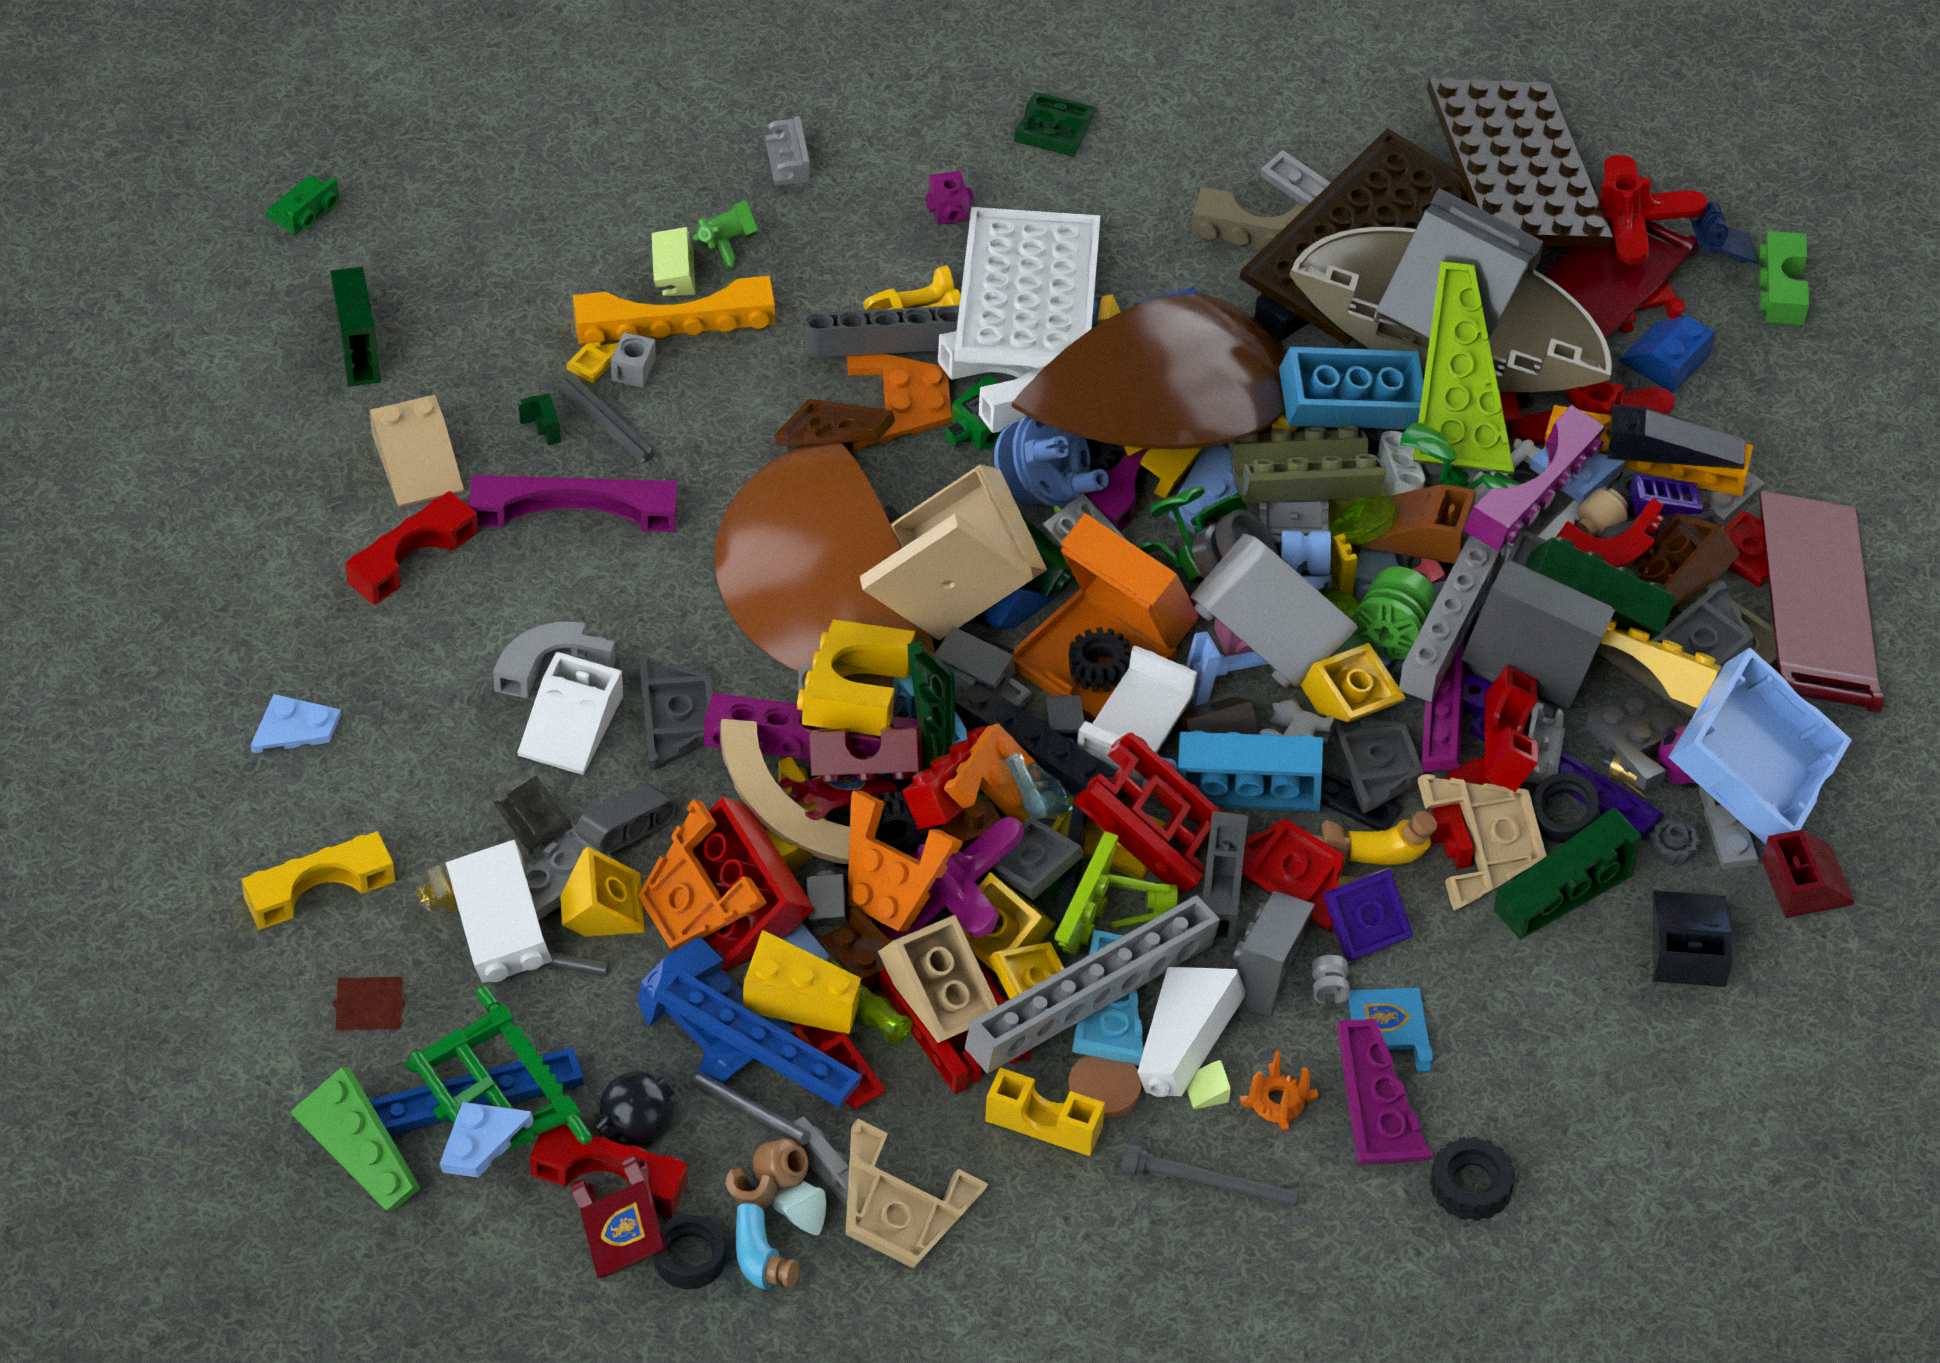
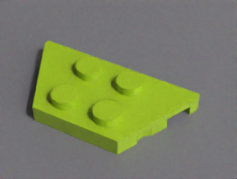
M1104 832L1055 934V940L1059 941L1058 945L1062 947V951L1077 956L1083 944L1089 946L1093 930H1095L1093 921L1095 917L1102 918L1108 904V898L1105 897V893L1110 881V876L1108 875L1111 871L1118 841V835Z

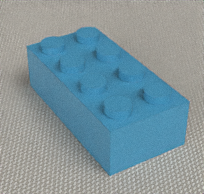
M1290 347L1279 367L1288 426L1339 427L1355 425L1358 428L1406 429L1409 425L1418 423L1424 384L1418 351Z
M1199 730L1180 732L1178 773L1189 783L1198 787L1200 793L1220 808L1320 812L1323 737H1313L1310 735L1279 736L1272 733L1262 735L1241 734L1238 732L1206 733Z

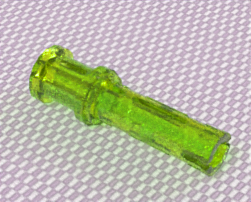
M832 957L827 959V962L845 970ZM860 983L858 1010L862 1013L863 1022L869 1027H876L884 1034V1040L888 1044L895 1045L899 1043L910 1031L912 1020L906 1015L901 1016L891 1008V1002L887 998L875 996Z

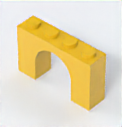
M833 619L828 632H823L821 635L820 651H815L812 670H808L806 674L805 689H800L797 709L803 711L802 725L828 729L850 728V732L881 736V729L890 727L893 719L895 688L857 683L843 677L853 674H875L907 679L910 672L907 644L915 642V631Z

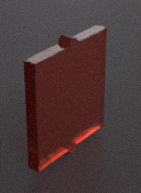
M402 977L338 978L337 1000L333 1002V1006L336 1008V1030L401 1029V1007L405 1006V1000L402 999Z

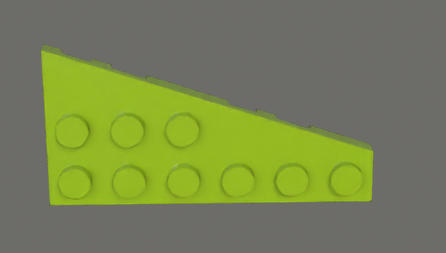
M1441 261L1418 423L1434 428L1447 438L1448 445H1451L1457 453L1455 461L1450 463L1451 467L1515 474L1475 266ZM1414 448L1413 462L1435 465L1444 464V461Z

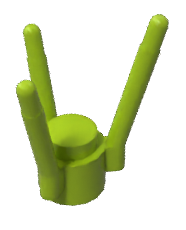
M1108 875L1110 876L1109 887L1146 893V908L1153 909L1152 913L1113 921L1111 926L1114 928L1149 922L1177 906V885L1157 884L1125 876Z

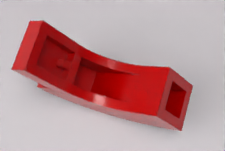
M1652 497L1633 525L1617 537L1607 539L1592 537L1569 521L1565 523L1556 537L1570 540L1574 543L1575 548L1585 553L1593 552L1605 558L1606 563L1616 568H1629L1640 561L1653 547L1655 540L1647 535L1646 532L1648 531L1653 534L1664 519L1660 515L1664 505Z
M1485 757L1461 764L1459 769H1453L1444 778L1446 780L1451 778L1462 779L1466 783L1484 785L1485 783L1493 784L1489 779L1485 778ZM1460 804L1432 808L1431 815L1437 822V829L1430 835L1432 844L1443 842L1445 856L1447 859L1453 858L1457 870L1471 867L1474 847L1462 818L1463 813Z

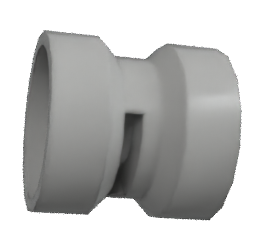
M1325 955L1312 962V976L1316 980L1313 985L1315 1001L1325 1003V994H1335V1003H1343L1349 998L1350 986L1346 980L1349 972L1346 959L1337 955Z

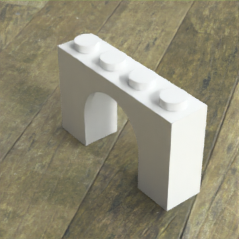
M956 331L940 334L938 363L951 380L987 372H1000L1017 377L1015 380L980 387L979 416L992 433L1000 432L1009 424L1021 421L1025 414L1013 408L1012 402L1043 368L1037 369L1031 366L1020 365L1000 366L990 363L968 364L954 361Z

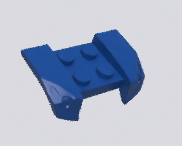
M698 937L663 958L645 977L640 985L638 1003L649 1027L657 1022L666 1012L705 1051L698 1073H704L724 1084L754 1061L755 1058L654 1000L655 990L675 968H678L742 1005L743 989L722 970L723 959L701 937ZM759 1015L791 1035L794 1034L795 1030L786 1021Z

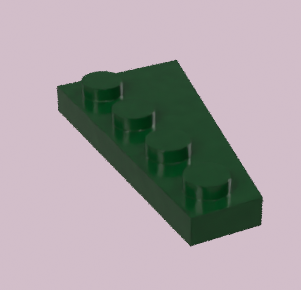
M921 641L907 644L917 722L918 726L921 725L924 771L932 767L930 763L934 759L949 754L948 748L955 744V674Z

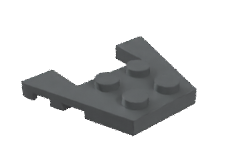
M1631 695L1590 713L1585 726L1608 752L1615 751L1621 758L1619 765L1625 772L1632 771L1637 776L1635 781L1637 786L1642 790H1646L1663 782L1667 772L1665 768L1648 756L1658 752L1661 741L1670 731L1680 726H1687L1690 721Z

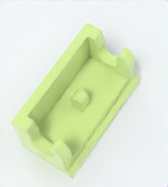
M687 227L652 233L655 286H675L673 289L663 290V296L696 295L694 250Z

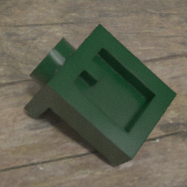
M551 394L531 396L518 400L520 424L535 422L538 435L545 434L548 445L561 443L559 420Z

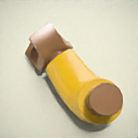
M1420 810L1414 814L1412 819L1402 820L1396 826L1385 831H1347L1346 836H1344V830L1340 825L1325 820L1321 824L1323 836L1312 835L1342 853L1345 859L1344 865L1346 860L1375 865H1402L1414 862L1426 852L1431 844L1430 835L1437 829V822L1431 814Z

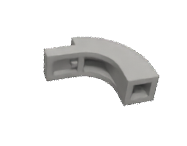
M554 622L532 628L516 637L501 653L493 671L494 691L528 699L537 677L548 669L556 652L613 668L616 662L615 641L586 635V624L579 622Z

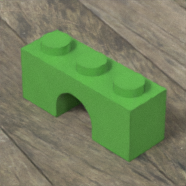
M1767 231L1765 243L1759 244L1757 251L1758 263H1763V267L1759 268L1758 287H1764V291H1761L1759 296V311H1765V322L1805 325L1809 308L1808 281L1793 280L1789 277H1803L1807 260L1806 234Z

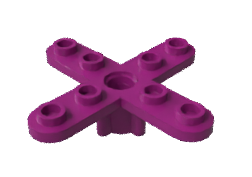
M1014 817L1003 818L996 822L962 853L960 851L952 853L946 862L947 870L942 878H936L928 891L930 897L908 931H897L882 923L879 930L886 937L889 936L893 940L899 939L918 931L947 906L951 913L956 915L958 922L964 930L972 937L979 938L991 933L998 921V912L975 881L1019 845L1024 835L1023 825ZM930 827L927 828V834H924L926 840L928 837L929 830L932 829ZM926 840L923 844L917 842L919 848L915 853L911 849L907 850L909 856L921 861Z

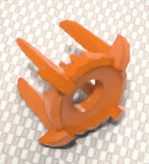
M1277 1050L1273 1063H1269V1076L1264 1078L1262 1071L1257 1072L1253 1076L1249 1095L1239 1096L1242 1106L1246 1108L1253 1107L1259 1116L1267 1121L1278 1123L1280 1130L1283 1131L1289 1130L1288 1122L1297 1118L1302 1113L1305 1103L1311 1102L1318 1097L1317 1089L1310 1090V1071L1308 1068H1302L1299 1083L1296 1079L1293 1080L1291 1075L1287 1077L1280 1075L1281 1054L1280 1050ZM1274 1090L1283 1091L1280 1104H1276L1269 1099L1268 1095Z

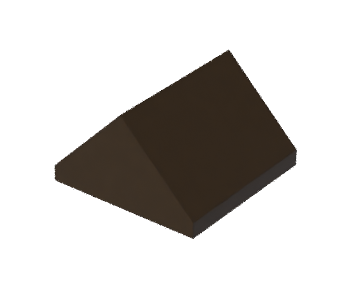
M1236 696L1184 711L1175 724L1179 735L1180 732L1196 730L1206 733L1238 732L1241 734L1259 735L1251 700Z

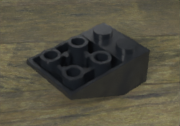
M1653 890V982L1726 987L1732 966V931L1725 896Z

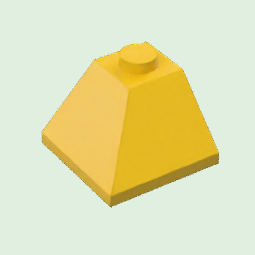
M1370 643L1313 663L1300 685L1319 714L1333 716L1345 722H1350L1403 702L1406 698L1402 691H1399L1398 685Z
M590 847L583 849L560 895L562 926L585 937L644 933L643 904L638 898V894L642 889L641 873Z
M990 872L979 885V888L998 912V921L991 933L979 938L972 937L962 926L961 928L974 954L995 972L989 960V957L994 952L1040 944L1056 923L1028 899Z

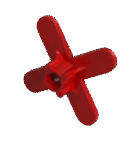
M1617 154L1610 156L1604 162L1605 181L1602 182V197H1597L1607 223L1612 224L1616 256L1623 263L1637 265L1648 258L1649 244L1645 221L1695 218L1707 210V198L1698 191L1650 193V179L1646 177L1641 178L1637 174L1636 162L1630 156Z
M1608 381L1564 390L1571 405L1577 409L1610 416V403L1646 406L1669 414L1673 410L1675 401L1673 394L1662 387H1649L1623 393V385H1613ZM1552 410L1523 417L1519 425V438L1522 441L1532 440L1534 445L1545 444V436ZM1623 472L1620 473L1617 479H1621Z

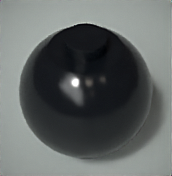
M642 1071L621 1074L613 1079L604 1089L599 1103L601 1117L593 1124L600 1134L607 1137L610 1141H620L636 1146L651 1144L665 1134L672 1122L674 1104L670 1097L675 1093L662 1076L656 1080L650 1073Z

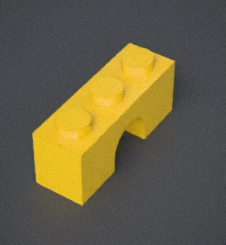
M999 1068L987 1094L985 1121L1091 1156L1103 1129L1105 1102L1072 1091L1069 1092L1064 1103L1051 1102L1037 1093L1035 1090V1079Z

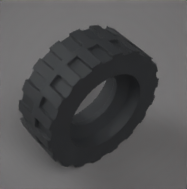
M1479 1137L1458 1138L1457 1141L1447 1143L1445 1148H1441L1438 1151L1436 1159L1434 1158L1430 1177L1431 1193L1437 1199L1436 1203L1446 1209V1212L1450 1215L1454 1214L1463 1220L1473 1219V1221H1480L1482 1218L1489 1219L1497 1212L1500 1213L1504 1210L1505 1204L1509 1203L1515 1181V1168L1512 1167V1160L1509 1155L1507 1156L1504 1153V1149L1500 1146L1497 1147L1492 1141L1487 1139L1486 1141L1481 1140ZM1476 1165L1483 1168L1489 1174L1491 1184L1483 1193H1467L1456 1186L1454 1182L1455 1172L1462 1166Z

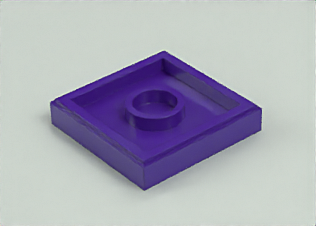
M1390 868L1382 869L1322 893L1343 955L1347 961L1355 960L1413 937Z

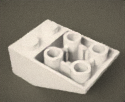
M556 652L543 676L518 749V756L584 775L623 698L622 671Z

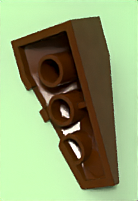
M1675 513L1655 536V543L1652 547L1653 552L1649 560H1643L1638 568L1641 573L1639 579L1645 582H1656L1666 587V592L1676 596L1672 605L1674 607L1718 579L1728 570L1731 563L1740 553L1721 525Z

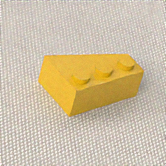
M762 930L744 979L742 1006L757 1015L850 1035L858 1011L861 978Z

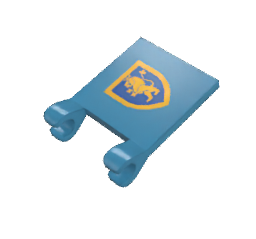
M1420 988L1350 990L1348 998L1350 1019H1376L1388 1050L1414 1049L1416 1070L1418 1072H1430V1062H1432L1433 1053L1428 1040Z

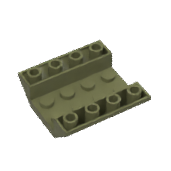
M1311 426L1305 428V431L1291 432L1287 428H1275L1271 430V433L1258 434L1257 432L1243 439L1229 442L1233 482L1239 495L1242 496L1244 504L1380 497L1386 476V467L1380 458L1368 454V438L1362 428L1358 429V426H1339L1338 430H1325L1323 427Z

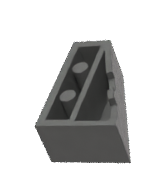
M1273 891L1267 903H1260L1255 922L1250 921L1244 941H1239L1233 957V961L1238 962L1237 970L1246 991L1244 999L1239 1005L1240 1007L1271 1017L1274 1011L1278 990L1282 991L1286 981H1283V978L1290 965H1294L1309 931L1315 904L1277 891Z

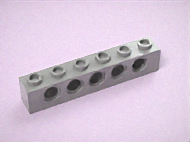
M1469 535L1403 663L1399 691L1432 702L1505 558L1507 544L1497 552L1474 536Z

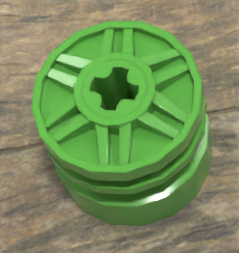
M1401 566L1387 567L1378 572L1352 616V621L1358 626L1354 632L1356 639L1362 645L1370 643L1379 657L1391 660L1406 658L1438 597L1435 586L1419 572Z

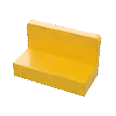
M1204 447L1149 449L1141 459L1140 464L1161 479L1153 493L1166 499L1198 458Z

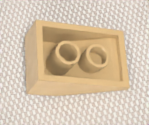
M435 395L370 410L372 436L398 508L439 498L449 490L453 494L464 492L445 420Z
M956 915L896 939L878 951L893 985L938 1043L969 1030L971 1021L998 1007Z

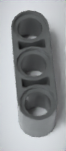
M642 784L585 812L577 822L576 833L600 853L607 855L667 826L676 815L677 804L652 784Z

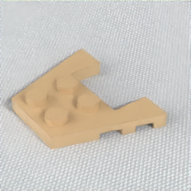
M1429 774L1421 775L1417 779L1425 809L1460 804L1466 828L1474 847L1473 854L1478 872L1452 876L1445 880L1450 903L1454 911L1465 907L1518 876L1547 856L1529 790L1518 788L1514 792L1504 786L1499 787L1488 783L1484 785L1472 784L1455 778L1446 780L1435 778V775Z
M857 1119L851 1128L845 1235L914 1268L987 1188L988 1183L957 1169L953 1173L943 1200H940L876 1168V1161L888 1133Z

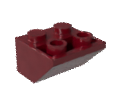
M1804 830L1768 836L1762 863L1785 918L1854 904V899L1830 844Z

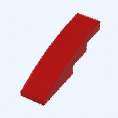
M786 1021L795 1030L793 1036L862 1075L860 1085L846 1101L854 1111L885 1093L886 1089L845 1033L839 1034L835 1031Z

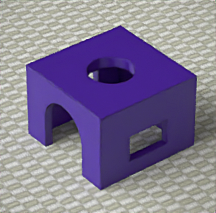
M1465 672L1463 707L1472 710V717L1478 719L1485 712V692L1493 682ZM1477 687L1481 690V693L1479 695H1471L1468 692V688Z

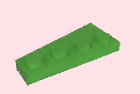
M341 1067L290 1112L385 1210L393 1211L399 1208L421 1189L350 1068Z

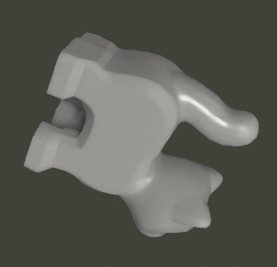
M1290 699L1272 704L1274 715L1270 722L1275 725L1288 727L1285 733L1282 735L1273 729L1267 728L1260 731V735L1272 733L1279 736L1310 735L1313 737H1323V744H1327L1332 734L1335 717L1328 716L1323 718L1315 713L1303 711L1297 700Z

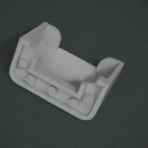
M1245 533L1242 534L1190 596L1197 603L1193 608L1207 621L1214 617L1222 622L1270 664V667L1274 670L1271 677L1286 689L1290 685L1297 688L1304 681L1313 663L1330 657L1358 628L1348 616L1256 537Z

